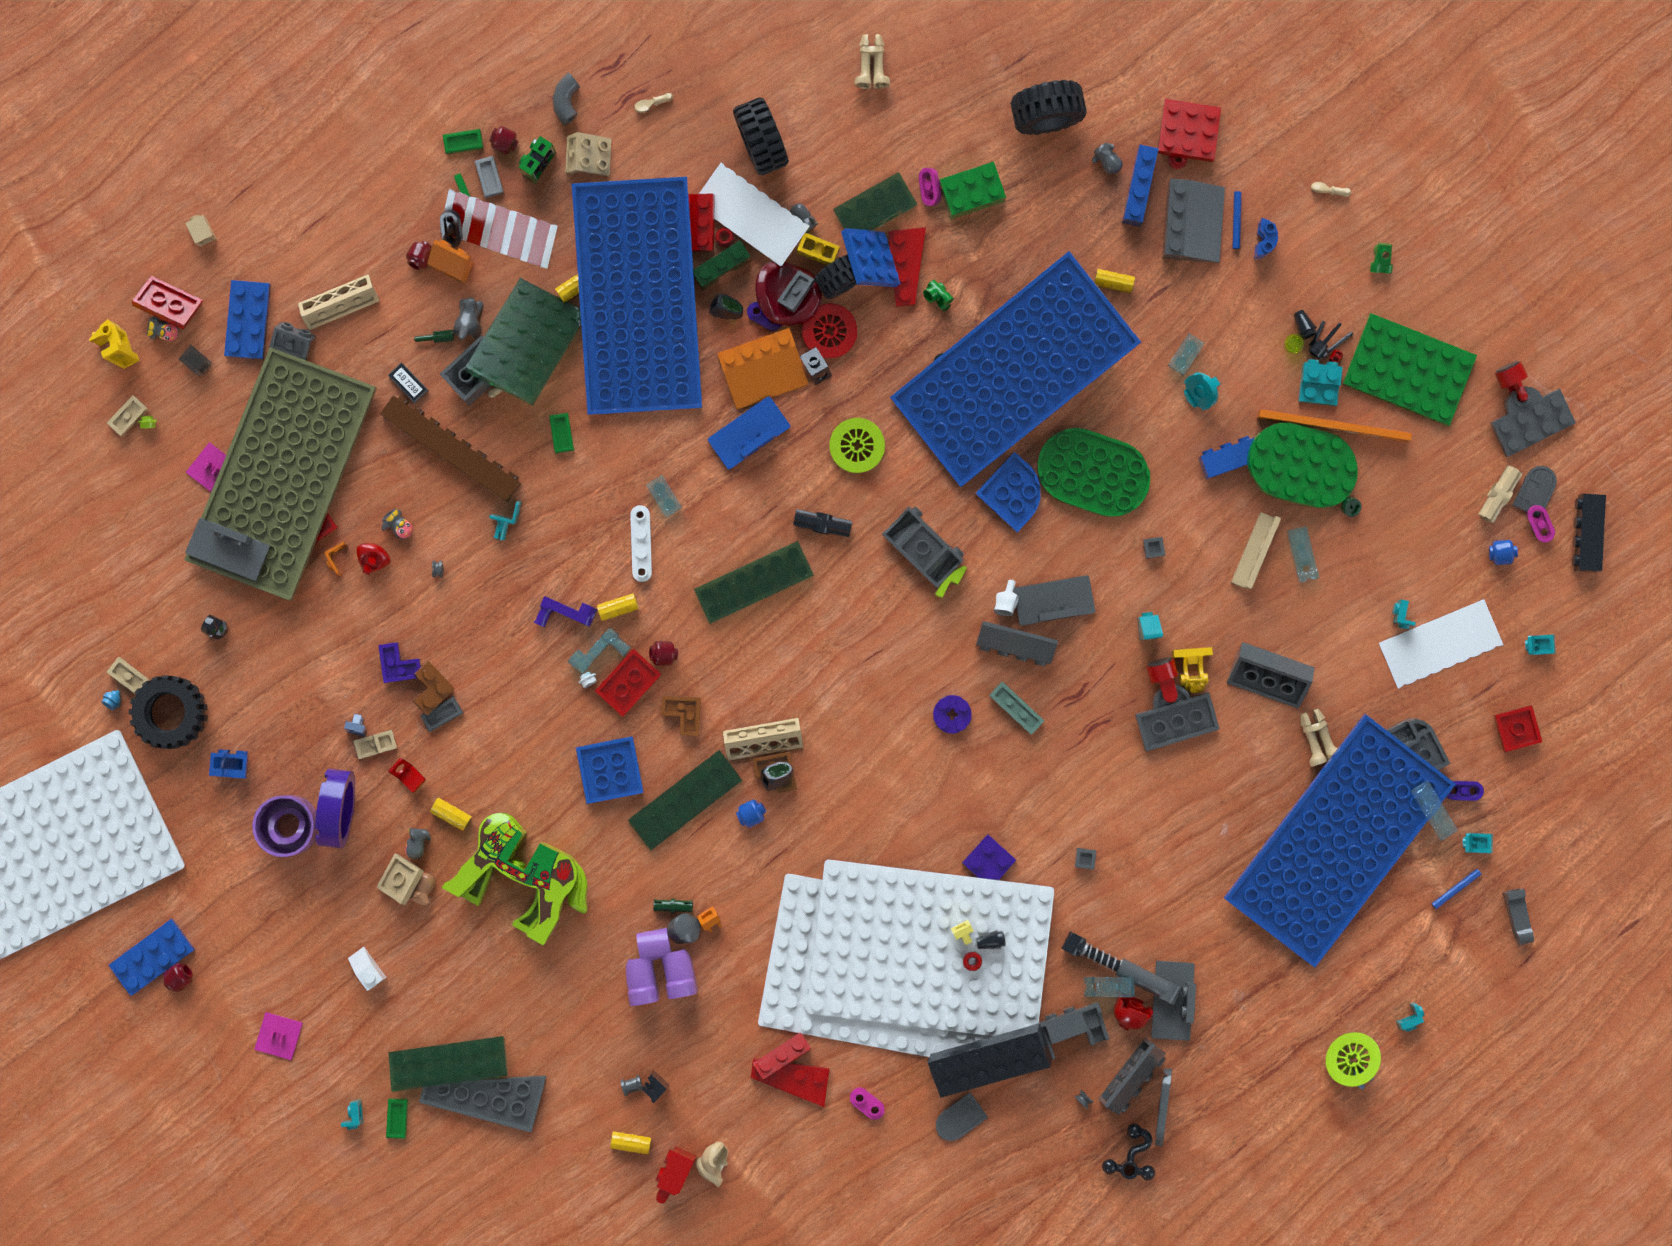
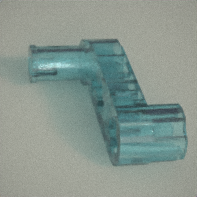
M610 627L586 654L578 649L567 662L580 674H583L607 646L611 645L622 656L631 647L618 637L619 634Z

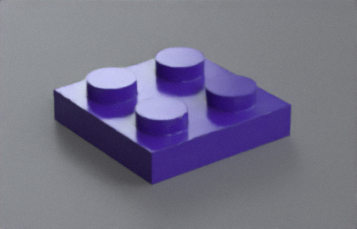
M987 834L962 863L978 878L999 880L1014 864L1016 859Z

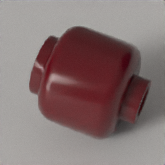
M500 126L498 129L494 128L489 139L491 147L503 154H508L510 150L515 151L519 141L516 140V133L504 126Z
M425 241L414 242L406 254L407 264L415 270L426 269L432 246Z
M656 641L650 646L649 659L656 666H671L674 660L678 659V649L674 647L671 641Z
M176 963L165 971L163 976L164 986L174 992L182 991L192 982L193 972L191 968L186 964Z

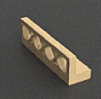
M367 274L298 303L308 330H311L379 302V298L372 285L371 278ZM367 282V285L359 287L360 285ZM313 305L311 308H309V309H307V310L304 309V308H306V307H308V306Z
M1260 512L1231 580L1232 584L1246 590L1252 589L1281 518L1277 516L1271 517Z
M799 718L723 731L728 761L803 748ZM798 737L799 742L790 743L787 740ZM771 741L779 742L776 746L768 745ZM753 744L760 745L758 749L753 750L749 748ZM738 747L741 749L737 753H730L731 748Z

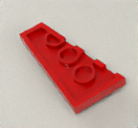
M926 227L888 231L889 248L900 281V285L894 287L896 307L915 305Z
M753 1058L752 1063L759 1060V1058ZM790 1063L762 1081L752 1066L750 1078L825 1107L830 1068Z

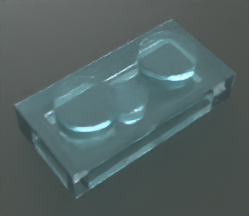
M1188 333L1167 366L1184 376L1205 343Z
M663 475L646 484L666 518L682 509Z

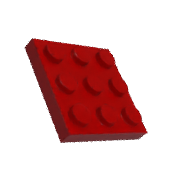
M1165 99L1157 154L1214 162L1221 107Z

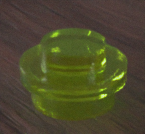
M1291 334L1285 339L1284 346L1288 352L1297 353L1303 348L1304 341L1298 334Z

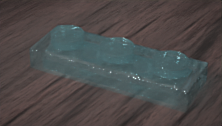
M1428 781L1411 790L1412 795L1440 840H1444L1458 831Z

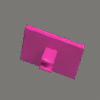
M209 442L186 473L212 492L226 455Z
M265 1012L254 1050L292 1060L303 1023Z

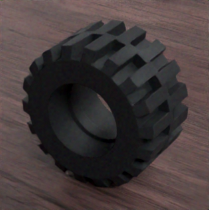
M848 254L824 267L814 278L826 299L838 297L857 285Z

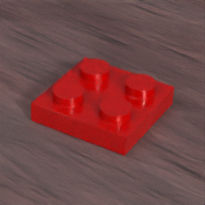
M1532 705L1494 715L1504 752L1542 743Z

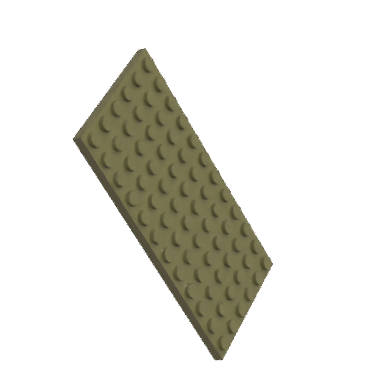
M270 347L201 517L270 545L267 557L256 581L186 554L184 561L292 601L377 387Z

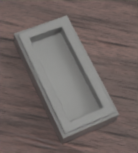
M490 156L476 160L475 164L485 198L503 194L494 157Z

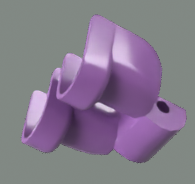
M663 928L636 933L640 958L628 959L626 964V982L630 1006L648 1004L660 999L654 972V960L657 959L662 960L668 999L697 994V981L690 954L685 949L671 952L668 929Z

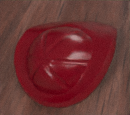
M774 261L765 264L757 275L755 285L757 302L763 314L772 322L786 326L798 325L808 321L816 313L822 300V291L816 282L794 313L778 304L777 301L798 270L814 279L815 275L787 262H784L782 266Z

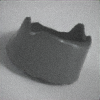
M688 913L676 916L669 922L667 927L670 939L677 944L695 942L700 934L699 920Z

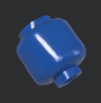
M1511 540L1494 541L1492 546H1489V558L1495 565L1512 564L1514 557H1518L1517 546H1513Z
M753 799L740 805L736 814L742 826L745 825L751 828L764 821L766 809L762 802L758 803Z

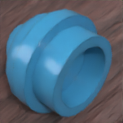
M120 691L106 692L103 695L102 704L111 710L119 708L121 705Z

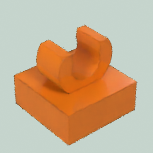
M713 906L697 916L704 931L708 930L712 933V926L715 924L719 928L722 926L720 923L721 919Z

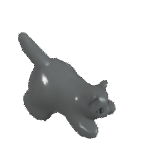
M472 297L462 299L459 304V317L454 322L453 332L459 336L460 340H463L466 335L477 338L482 331L478 318L483 310V303L481 301L476 302Z

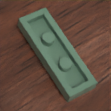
M1001 682L989 695L1031 735L1044 722L1004 682Z

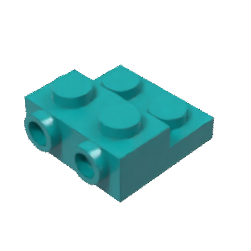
M1309 359L1308 363L1304 362L1301 370L1298 402L1337 406L1343 367L1338 366L1337 362H1327V365L1319 364V360Z

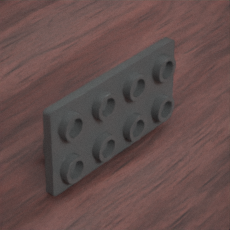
M199 518L185 553L256 581L269 552L270 545L214 522Z
M1088 575L1014 588V593L1018 595L1016 607L1021 626L1095 613Z
M1156 961L1155 975L1183 989L1175 1005L1154 995L1152 1038L1190 1040L1191 1023H1194L1196 995L1194 963Z

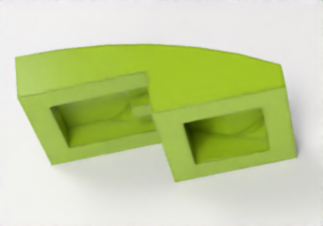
M962 566L949 575L938 588L935 596L942 599L950 582L958 585L967 567Z

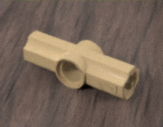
M1508 465L1498 482L1492 486L1487 495L1486 502L1478 513L1482 519L1493 523L1502 507L1509 502L1513 495L1512 491L1522 476L1518 469Z

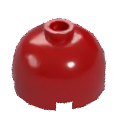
M1119 994L1114 1005V1016L1119 1022V1026L1125 1030L1141 1029L1150 1021L1153 1015L1152 1008L1149 1005L1147 1008L1143 1006L1144 1001L1135 996L1124 994L1122 997Z

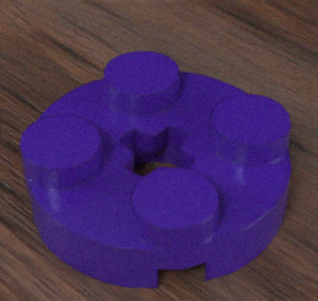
M946 696L940 699L934 707L933 719L937 727L943 732L958 733L964 730L971 721V708L968 702L960 696ZM951 709H955V713H958L954 720H950V716H947V712H950Z

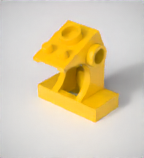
M107 319L96 332L91 334L92 337L89 341L97 344L99 347L108 342L110 343V347L101 351L103 359L123 369L140 361L138 354L131 349L126 332L116 323Z
M1212 647L1172 650V658H1182L1183 675H1180V685L1184 686L1187 692L1199 693L1204 691L1205 685L1208 684V674L1203 672V656L1213 655ZM1197 664L1198 676H1189L1187 665Z

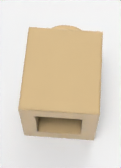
M195 215L186 223L195 244L199 247L217 239L205 216Z

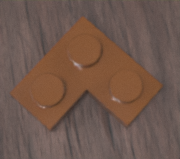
M426 661L413 674L426 687L413 701L425 715L433 711L455 689L429 661Z
M662 696L661 716H680V735L699 736L701 698Z
M790 752L752 759L755 777H761V770L777 762H787L793 767ZM794 774L786 784L777 787L778 793L797 790Z

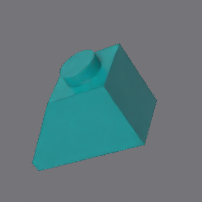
M1153 612L1141 613L1142 617L1137 618L1140 641L1162 638L1163 631L1159 616L1153 615Z

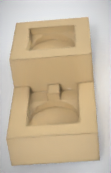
M392 730L353 741L358 760L397 748Z

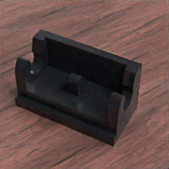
M653 1070L648 1077L650 1084L645 1082V1086L642 1088L651 1098V1102L655 1103L667 1090L669 1084Z

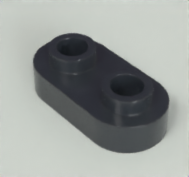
M445 210L440 216L442 240L450 243L455 248L463 240L460 216L455 210Z

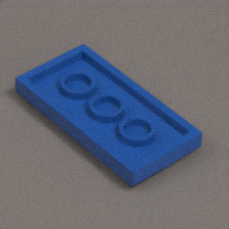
M231 280L225 357L264 360L270 283Z
M170 919L110 963L109 967L129 995L133 996L170 967L193 952L195 948L176 922Z

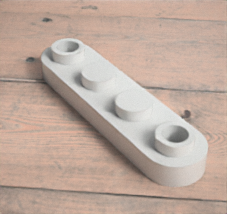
M638 505L631 511L632 574L637 581L646 582L652 576L650 512L645 506ZM638 512L644 513L642 518H637ZM640 569H645L646 571L643 576L638 573Z

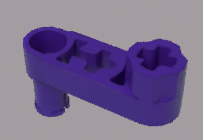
M544 596L540 604L541 609L534 623L545 628L551 612L555 611L590 627L598 609L582 603L579 611Z

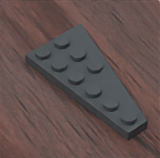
M547 1075L424 1083L419 1103L532 1132Z

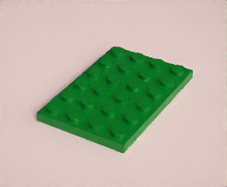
M1370 313L1342 385L1443 425L1450 426L1477 355Z

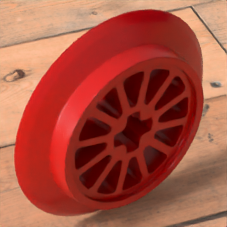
M833 303L820 305L816 313L808 321L804 322L802 327V335L806 346L810 350L817 348L823 358H837L846 354L855 344L858 333L857 323L851 312L845 307ZM827 316H833L831 323L828 322ZM825 317L827 324H824L820 318ZM835 317H838L840 320L833 324ZM816 322H819L823 327L815 326ZM841 322L845 324V326L837 327ZM827 327H829L830 329H835L833 331V336H831L830 334H825V332L827 331ZM816 329L822 332L814 334L813 330ZM846 329V334L840 333L838 331ZM823 335L819 341H816L815 337ZM836 335L843 336L845 339L841 341ZM826 338L825 346H822L820 343ZM833 338L840 343L838 346H835ZM829 339L833 347H827Z

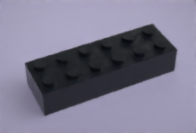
M1039 1023L930 1054L927 1063L940 1098L1050 1068L1053 1058Z

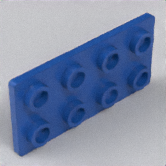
M768 396L707 440L727 469L730 470L791 426L771 397Z

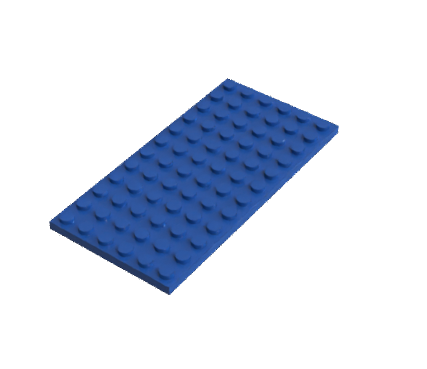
M687 177L573 183L572 197L587 414L702 408Z
M1068 251L890 398L959 486L962 487L1142 342L1072 253Z
M1364 714L1227 892L1224 899L1315 968L1456 784L1368 715Z

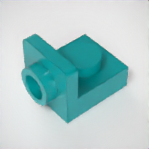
M361 1099L350 1102L348 1116L352 1120L343 1121L341 1127H346L347 1130L358 1129V1125L364 1123Z

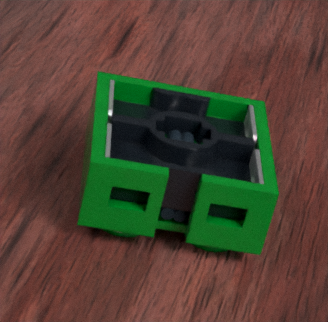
M542 136L532 141L529 147L531 151L527 155L524 154L518 163L522 175L534 183L537 182L556 154L554 145Z

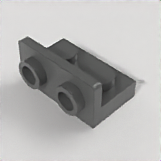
M281 322L274 327L269 348L271 347L307 360L311 343L315 340L316 335L311 334L309 330L298 329L290 323Z

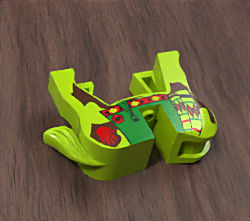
M506 813L492 814L486 817L479 827L478 850L461 867L453 879L444 883L442 888L458 898L463 897L479 906L495 868L518 883L537 888L532 906L524 915L514 920L512 926L526 933L527 937L541 945H545L560 919L561 908L567 895L568 904L571 908L582 914L587 913V879L585 873L574 857L544 842L538 845L527 867L519 859L512 860L527 832L513 816Z

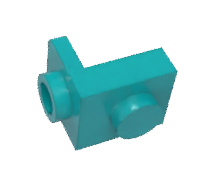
M1402 599L1394 603L1392 614H1395L1393 623L1398 624L1399 628L1409 629L1415 626L1416 622L1405 620L1409 601Z
M1555 635L1528 636V640H1525L1526 651L1529 652V655L1556 654Z
M1466 833V837H1463L1465 852L1493 853V834Z
M1414 1002L1410 1004L1414 1015L1396 1021L1398 1028L1406 1032L1416 1029V1025L1424 1022V1011L1420 1005L1418 1006Z

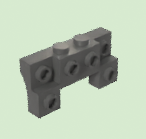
M1098 1002L1076 1009L1074 1006L1063 1009L1064 1013L1046 1015V1019L1039 1022L1053 1059L1056 1058L1051 1044L1085 1033L1091 1046L1097 1042L1109 1040Z

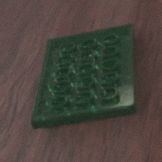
M520 278L467 363L465 371L534 406L581 327L580 308L567 301L563 302L561 298Z

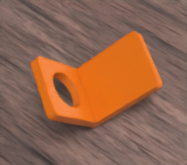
M345 542L324 552L328 559L326 560L327 566L331 571L334 570L338 576H341L342 573L332 554L348 546Z

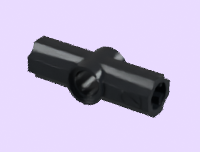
M796 509L793 526L811 529L813 532L829 535L830 533L849 538L853 521L835 518L833 515L825 513H812Z

